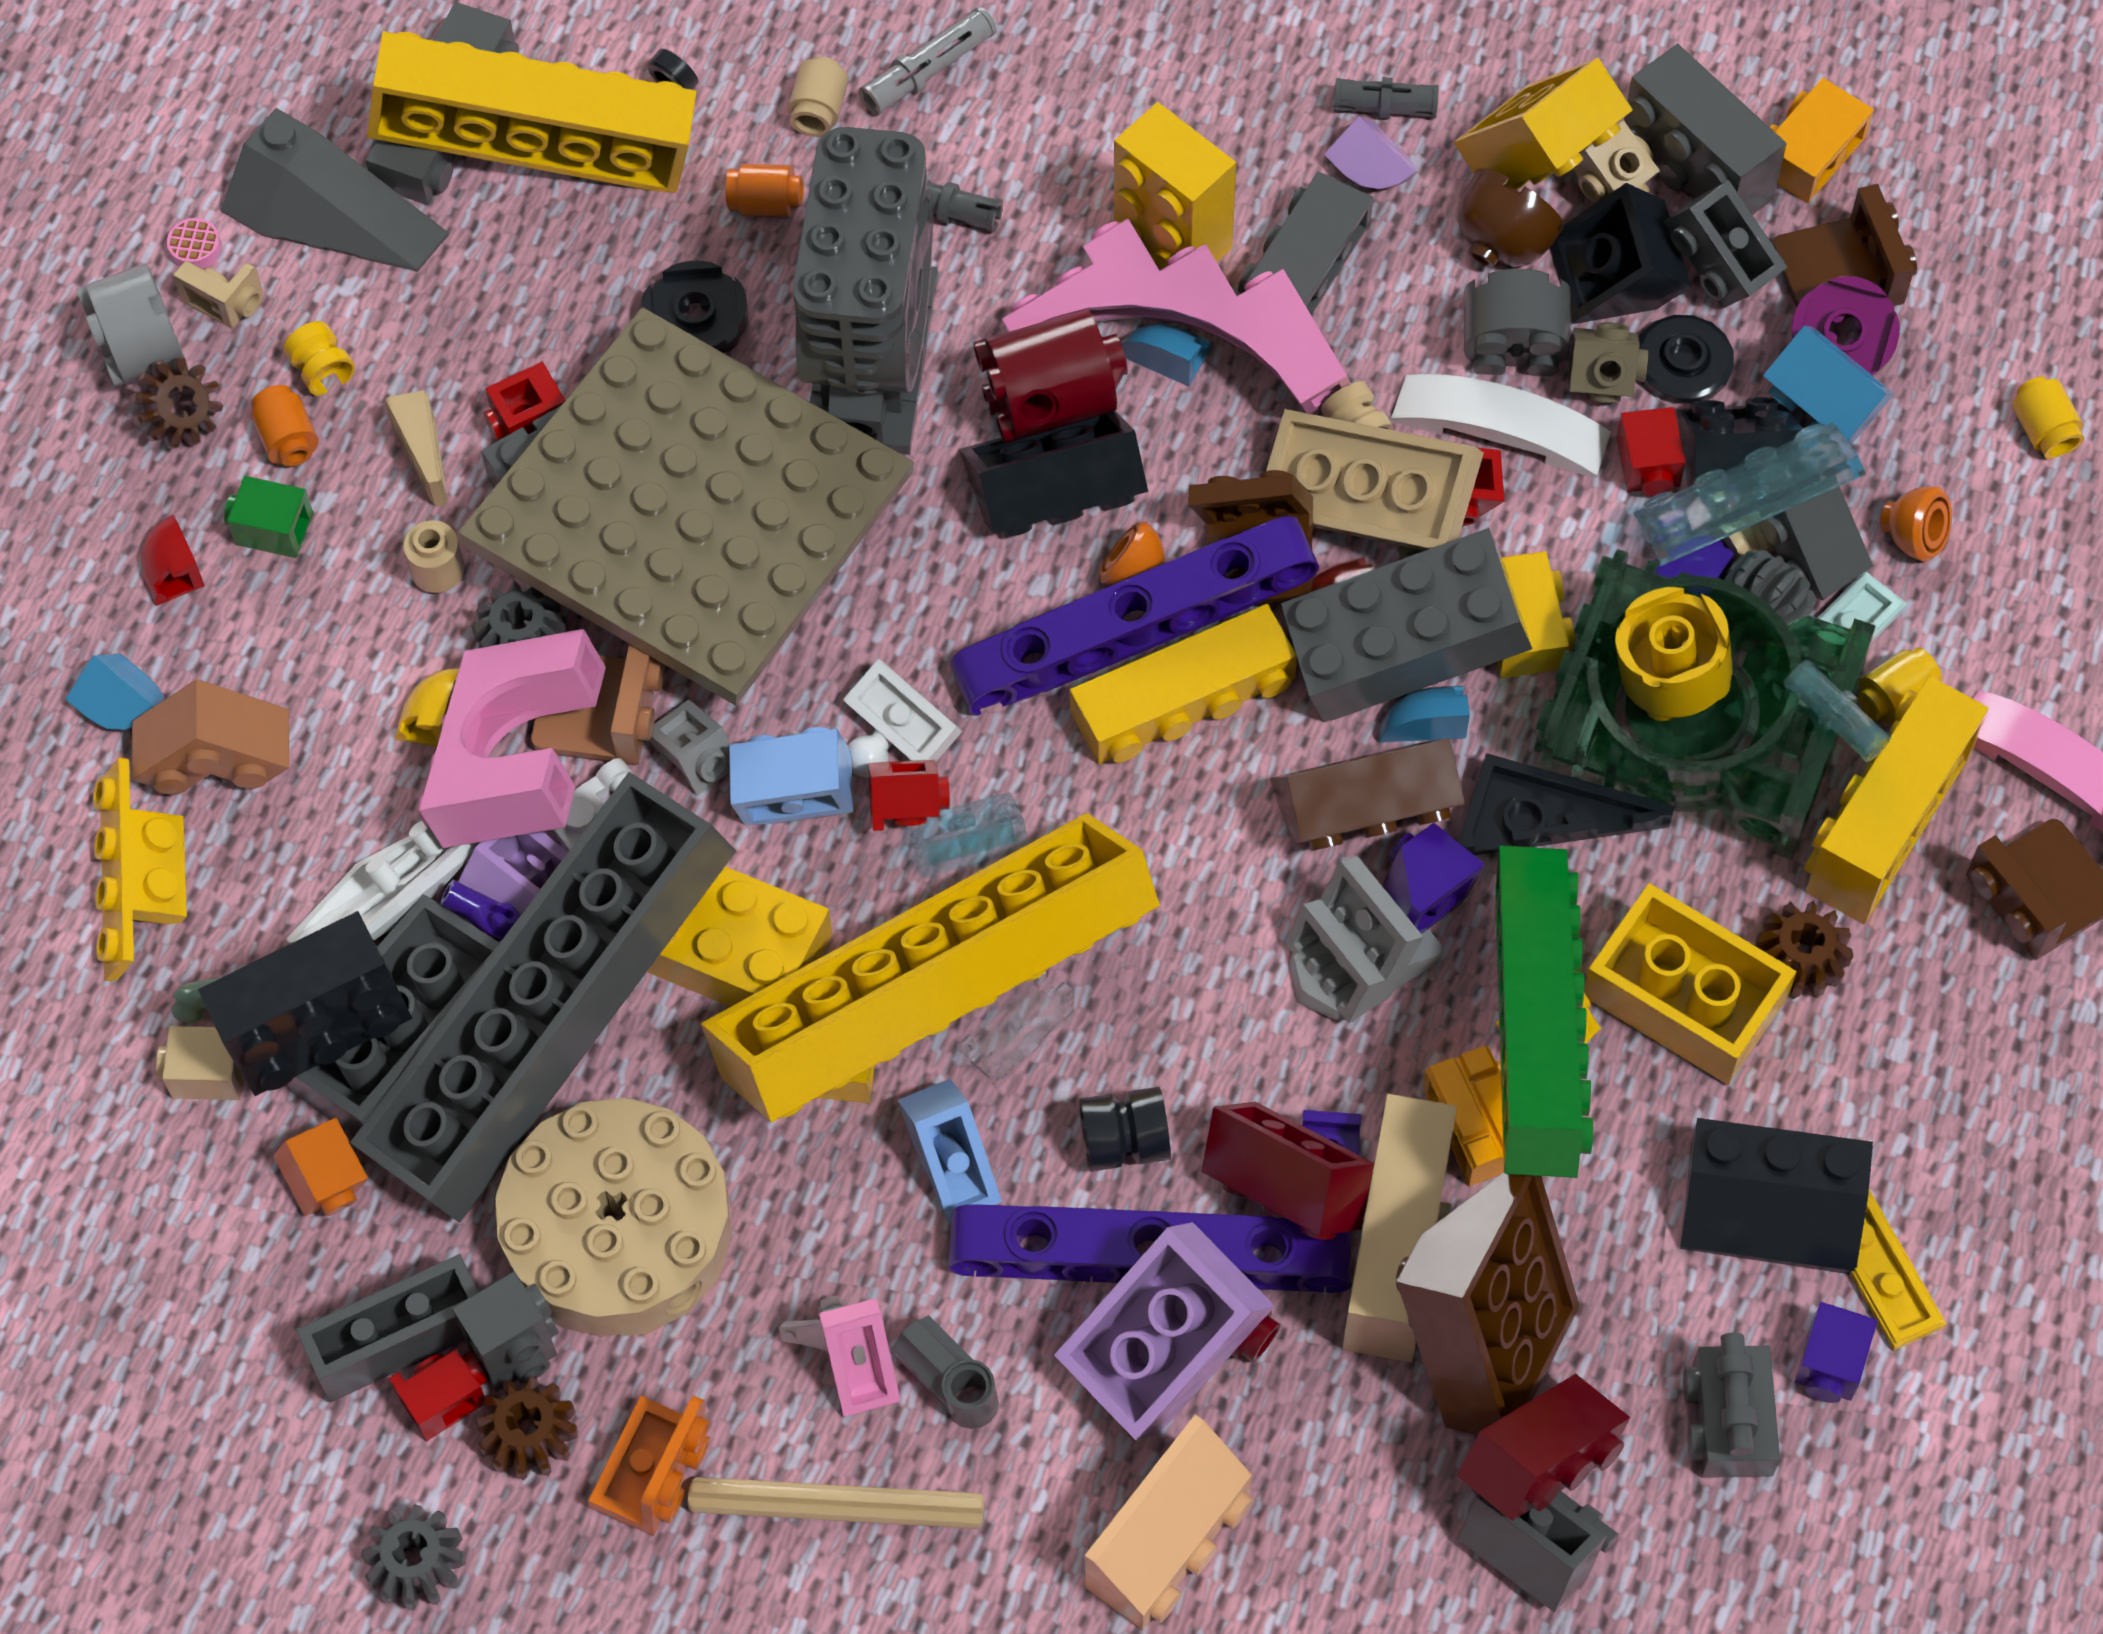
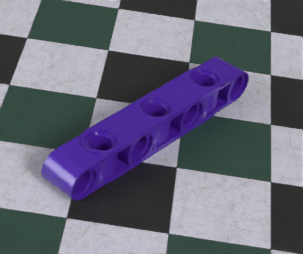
M1292 516L1276 518L1230 538L1207 545L970 645L952 657L950 668L968 711L972 715L978 716L982 714L980 709L1001 703L1002 707L1040 693L1051 691L1300 586L1316 575L1319 571V564L1298 519ZM1239 568L1247 571L1240 578L1228 579L1224 577L1226 573L1233 569ZM1132 611L1146 612L1143 617L1136 621L1123 620ZM1038 652L1044 654L1035 663H1021L1031 653Z
M967 1204L954 1208L951 1213L948 1268L951 1272L961 1276H974V1271H976V1277L1090 1282L1092 1276V1282L1118 1283L1142 1257V1254L1136 1249L1138 1245L1145 1241H1156L1167 1227L1193 1222L1259 1290L1324 1292V1287H1326V1293H1340L1352 1287L1354 1231L1336 1233L1335 1238L1322 1240L1303 1234L1301 1226L1287 1218L1270 1216ZM1034 1235L1041 1236L1049 1242L1046 1248L1037 1252L1026 1251L1019 1245L1023 1239ZM1271 1246L1278 1249L1283 1256L1276 1262L1267 1263L1256 1258L1253 1252L1260 1247Z

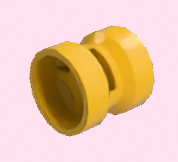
M323 321L310 322L297 328L287 338L283 347L284 354L291 365L296 369L302 370V381L310 393L315 396H322L328 392L321 382L324 377L335 373L341 383L344 384L350 381L356 368L347 351L337 348L338 341L330 326Z

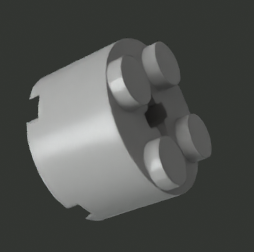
M147 263L76 289L87 315L86 319L97 346H100L105 357L104 361L115 388L136 381L135 379L138 374L146 373L153 375L151 364L155 361L163 360L170 368L174 358L184 357Z

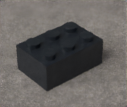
M359 911L198 989L223 1045L254 1096L267 1090L280 1089L289 1084L294 1077L320 1064L335 1062L346 1051L372 1038L385 1037L394 1032L399 1025L413 1019Z

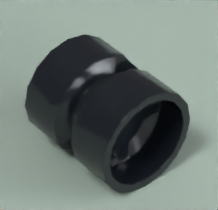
M1160 1087L1127 1091L1123 1102H1118L1112 1094L1079 1099L1081 1126L1086 1150L1089 1152L1086 1155L1090 1172L1122 1167L1125 1157L1131 1156L1139 1165L1171 1160L1169 1129Z

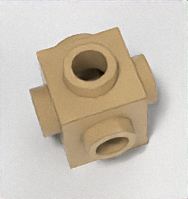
M1624 120L1617 123L1621 130L1614 137L1597 147H1594L1591 143L1579 153L1583 160L1573 168L1579 177L1578 184L1581 191L1593 203H1597L1625 183L1648 192L1650 189L1645 182L1660 171L1653 162V153L1648 144L1639 136L1634 135Z

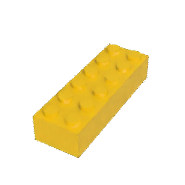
M383 31L373 82L367 138L650 191L677 193L690 141L697 91L683 88L674 82L663 81L654 83L633 79L621 72L601 73L580 69L569 62L549 63L528 59L516 52L496 53L475 49L472 45L464 42L444 43L423 39L421 36L411 32L391 33Z

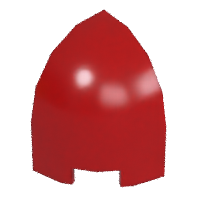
M172 514L150 531L141 552L144 582L155 606L205 586L188 543L174 514Z

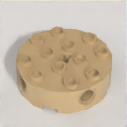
M627 1097L580 1102L540 1122L510 1155L495 1196L497 1238L511 1273L515 1271L525 1288L533 1283L536 1284L552 1311L550 1317L559 1327L585 1334L587 1332L602 1337L648 1334L689 1313L719 1279L732 1238L730 1197L725 1173L705 1136L672 1110ZM614 1213L618 1217L624 1215V1217L616 1221L612 1216L608 1215Z

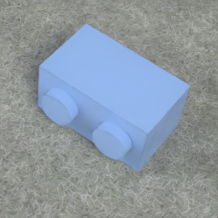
M812 727L805 729L801 734L783 737L758 735L750 738L747 742L729 744L731 806L744 825L775 824L854 812L852 754L838 729Z

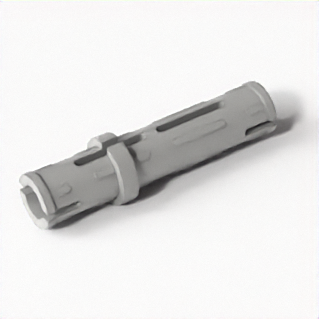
M975 8L969 15L939 33L935 38L909 56L901 54L895 58L889 70L859 89L862 102L872 114L878 116L908 93L918 94L926 87L927 80L957 61L988 37L995 35L997 28L994 20L984 8ZM961 37V41L950 47L948 50H946L939 56H936V53H938L940 50L948 46L950 43ZM920 65L919 70H917L916 72L908 76L906 79L895 85V82L897 80H899L904 75L911 72Z

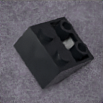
M1749 398L1745 401V406L1725 407V403L1722 401L1700 400L1693 402L1690 409H1677L1680 436L1686 460L1687 487L1695 499L1761 495L1803 467L1804 429L1789 410L1782 404H1778L1775 398Z

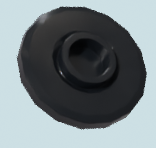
M1672 315L1656 320L1643 331L1639 339V349L1648 350L1646 379L1642 383L1656 396L1671 402L1693 403L1713 398L1726 387L1733 372L1734 350L1726 334L1712 322L1694 315Z

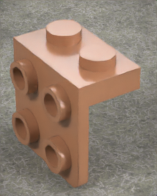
M629 644L626 659L600 656L606 669L595 707L535 718L531 741L536 751L553 748L557 755L605 761L622 758L625 763L639 765L644 740L650 741L653 733L655 713L654 708H651L654 691H661L665 664Z

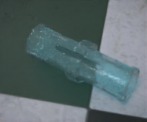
M1810 659L1805 660L1796 667L1784 682V686L1788 690L1790 689L1819 716L1817 723L1826 731L1833 729L1862 756L1865 762L1873 760L1890 742L1892 736L1879 727L1856 705L1858 698L1849 690L1842 692L1814 666Z

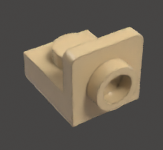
M186 260L173 275L181 302L231 329L234 328L242 316L246 318L252 316L257 311L262 300L263 290L257 268L249 263H245L230 282L216 270L211 268L203 270Z

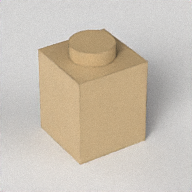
M169 1026L167 1046H160L158 1048L156 1074L158 1080L164 1081L172 1099L241 1100L243 1076L223 1045L216 1028Z

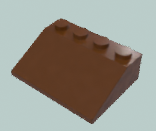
M1504 1172L1424 1232L1420 1236L1410 1257L1406 1256L1401 1261L1396 1274V1287L1401 1294L1408 1315L1409 1326L1416 1338L1421 1353V1361L1425 1365L1433 1389V1396L1438 1403L1445 1427L1477 1436L1482 1429L1534 1398L1579 1308L1578 1298L1542 1176L1504 1174Z

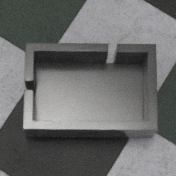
M1677 43L1632 76L1627 102L1633 110L1624 117V121L1634 135L1639 136L1648 144L1653 153V162L1660 170L1659 175L1670 189L1675 191L1681 189L1688 197L1691 195L1695 199L1702 193L1729 180L1752 215L1773 200L1787 143Z

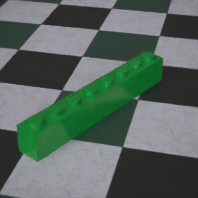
M1499 846L1495 883L1504 1174L1578 1178L1580 1154H1591L1593 1118L1582 1117L1589 1116L1591 1081L1580 1080L1587 1079L1589 1045L1584 1043L1587 1011L1586 1008H1582L1585 980L1584 973H1580L1582 965V939L1579 938L1580 905H1577L1578 872H1568L1567 849Z

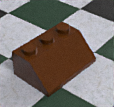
M1450 738L1429 740L1270 778L1276 800L1292 841H1308L1311 851L1343 844L1341 833L1363 828L1365 838L1398 831L1395 820L1416 815L1419 825L1452 818L1450 807L1465 804Z

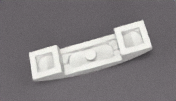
M1441 374L1406 375L1391 417L1393 422L1439 435L1443 434L1444 428L1545 455V464L1594 478H1597L1611 435V431L1592 419L1539 395L1490 381Z

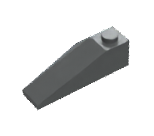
M278 108L272 111L244 143L221 207L222 213L261 236L277 240L284 238L306 243L309 247L321 250L327 248L357 255L360 259L416 272L420 270L449 236V232L319 132Z

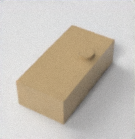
M1387 1093L1342 1350L1411 1363L1413 1361L1416 1338L1409 1326L1408 1315L1401 1294L1396 1287V1274L1401 1261L1406 1256L1410 1257L1420 1236L1451 1211L1452 1203L1441 1202L1457 1109L1455 1105Z

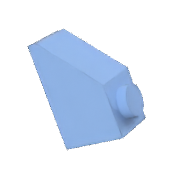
M951 1079L897 1100L912 1144L949 1224L951 1223L952 1210L958 1206L967 1204L996 1205L1002 1202L969 1103Z

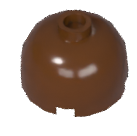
M1482 168L1477 170L1467 185L1458 205L1457 222L1462 236L1471 244L1467 250L1468 254L1488 268H1494L1497 262L1508 267L1527 266L1537 261L1550 249L1564 227L1560 226L1563 222L1561 216L1550 204L1526 186L1523 187L1521 192L1505 187L1504 185L1510 177L1488 168Z

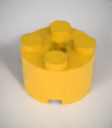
M1664 587L1643 594L1629 605L1619 629L1617 627L1615 635L1620 676L1624 690L1629 698L1637 706L1645 710L1650 718L1657 721H1667L1673 717L1694 715L1709 708L1727 695L1730 690L1733 668L1727 619L1715 601L1701 594V598L1684 593V588Z

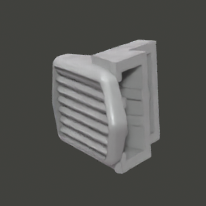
M1358 856L1340 860L1321 899L1303 904L1284 941L1292 951L1289 965L1297 1002L1332 1019H1346L1348 1023L1354 1022L1356 1018L1390 998L1396 989L1435 966L1444 951L1441 943L1429 929L1423 934L1418 931Z

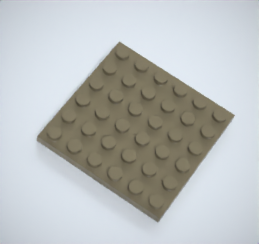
M642 307L459 530L458 544L736 706L912 475L914 461Z

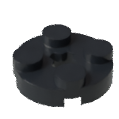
M696 260L670 266L662 272L663 278L657 281L652 289L650 283L642 298L643 308L722 353L729 352L737 346L747 326L748 306L745 290L736 277L734 281L730 276L722 273V267L712 262ZM700 303L701 309L708 311L699 318H689L681 314L688 312L690 304Z

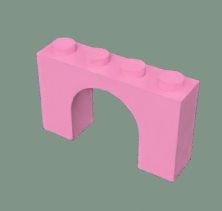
M584 629L464 651L447 714L442 719V731L436 752L431 757L430 773L424 794L419 799L421 820L425 826L430 827L443 848L553 830L566 826L576 786L553 748L496 758H488L495 745L507 733L529 720L545 715L596 706L606 667Z

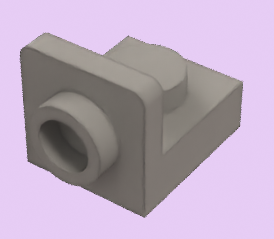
M689 699L654 724L650 739L651 744L681 770L689 788L696 795L701 794L730 773V742L723 727Z

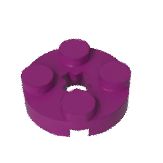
M1840 276L1819 284L1802 298L1796 308L1792 321V339L1804 325L1813 326L1872 376L1876 375L1891 360L1900 334V322L1893 303L1887 298V295L1876 284L1854 276ZM1844 316H1851L1855 318L1853 322L1854 327L1861 330V336L1859 339H1849L1847 345H1840L1837 343V335L1829 331L1832 323H1841Z

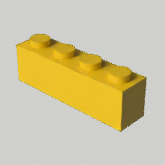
M1265 604L1071 688L1070 713L1098 764L1111 759L1116 763H1122L1137 756L1142 751L1143 745L1161 737L1165 741L1176 740L1187 734L1193 727V723L1211 715L1216 720L1231 716L1240 709L1243 701L1259 694L1264 698H1271L1281 694L1291 685L1292 680L1296 679L1297 655L1269 605Z

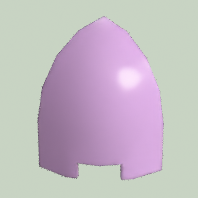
M1361 116L1356 118L1324 154L1346 177L1364 187L1376 189L1390 188L1407 182L1418 173L1416 166L1405 152L1375 122Z

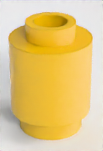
M2039 376L2028 380L2018 388L2017 396L2011 406L2036 451L2041 450L2046 459H2053L2074 451L2083 443L2084 435L2081 432L2083 422L2060 380L2046 379L2044 376Z
M1915 647L1911 651L1901 650L1859 680L1860 693H1858V702L1871 719L1876 721L1882 719L1887 724H1893L1896 721L1893 719V716L1907 691L1911 689L1918 693L1929 675L1942 682L1941 670L1934 658L1926 650L1920 647Z

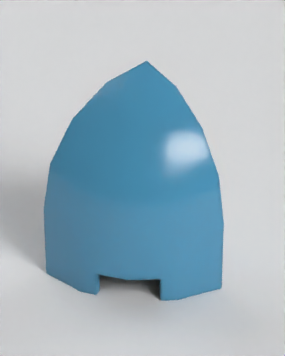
M1165 324L1140 327L1121 341L1126 359L1188 387L1212 349V341L1186 329Z
M119 653L93 655L65 700L89 720L106 729L127 730L133 727V720L165 700V697L159 687L142 670Z
M1464 686L1428 687L1403 696L1391 705L1381 722L1379 743L1445 738L1466 739L1470 712L1467 695H1463Z

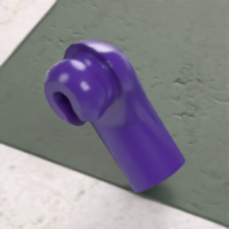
M455 880L448 884L440 901L441 906L469 919L479 930L496 941H502L520 917L518 910L511 904L500 903Z

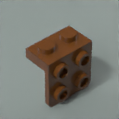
M1878 184L1858 188L1850 218L1781 234L1774 239L1773 246L1788 267L1782 274L1796 308L1802 298L1819 284L1840 276L1859 277L1876 284L1887 295L1893 306L1905 303L1912 277L1917 273L1916 256L1909 244L1904 245L1898 231L1899 220L1895 206L1892 202L1885 201Z
M1269 470L1260 473L1259 478L1239 480L1231 476H1215L1208 479L1205 484L1189 485L1188 506L1206 523V546L1240 534L1273 519L1292 516L1298 519L1312 549L1313 496L1293 474L1281 470ZM1239 568L1233 569L1226 573L1224 577L1228 579L1240 578L1247 571ZM1312 578L1300 586L1257 604L1285 602L1310 593L1312 590Z
M2058 819L2047 820L2006 847L1996 835L1977 846L1966 876L2035 961L2103 919V870L2062 821Z

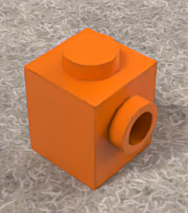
M337 1117L285 1140L274 1154V1158L305 1217L323 1209L326 1216H330L351 1206L357 1201L354 1193L368 1179Z

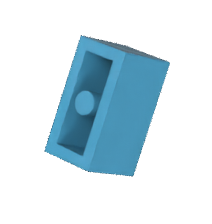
M1804 325L1763 375L1773 384L1768 391L1770 395L1791 411L1800 406L1814 418L1809 426L1832 445H1835L1838 440H1841L1844 444H1852L1894 395L1891 390L1813 326Z

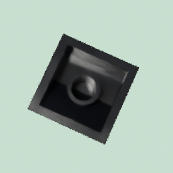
M1625 183L1563 225V230L1550 249L1560 283L1562 279L1570 286L1572 324L1657 310L1691 288L1682 255L1674 247L1670 237L1671 232L1664 224V221L1670 217L1665 200L1629 183Z

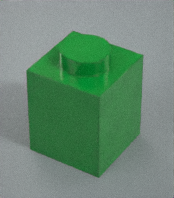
M244 476L238 493L231 494L227 500L224 522L225 525L229 526L234 543L237 546L297 558L313 516V510L307 491L304 488Z

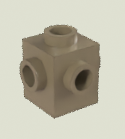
M1611 322L1598 323L1597 329L1574 327L1568 376L1569 392L1589 393V399L1604 403L1620 402L1621 396L1634 397L1635 381L1645 382L1648 364V350L1639 349L1638 333L1629 332L1627 325ZM1606 361H1615L1610 365L1603 364Z

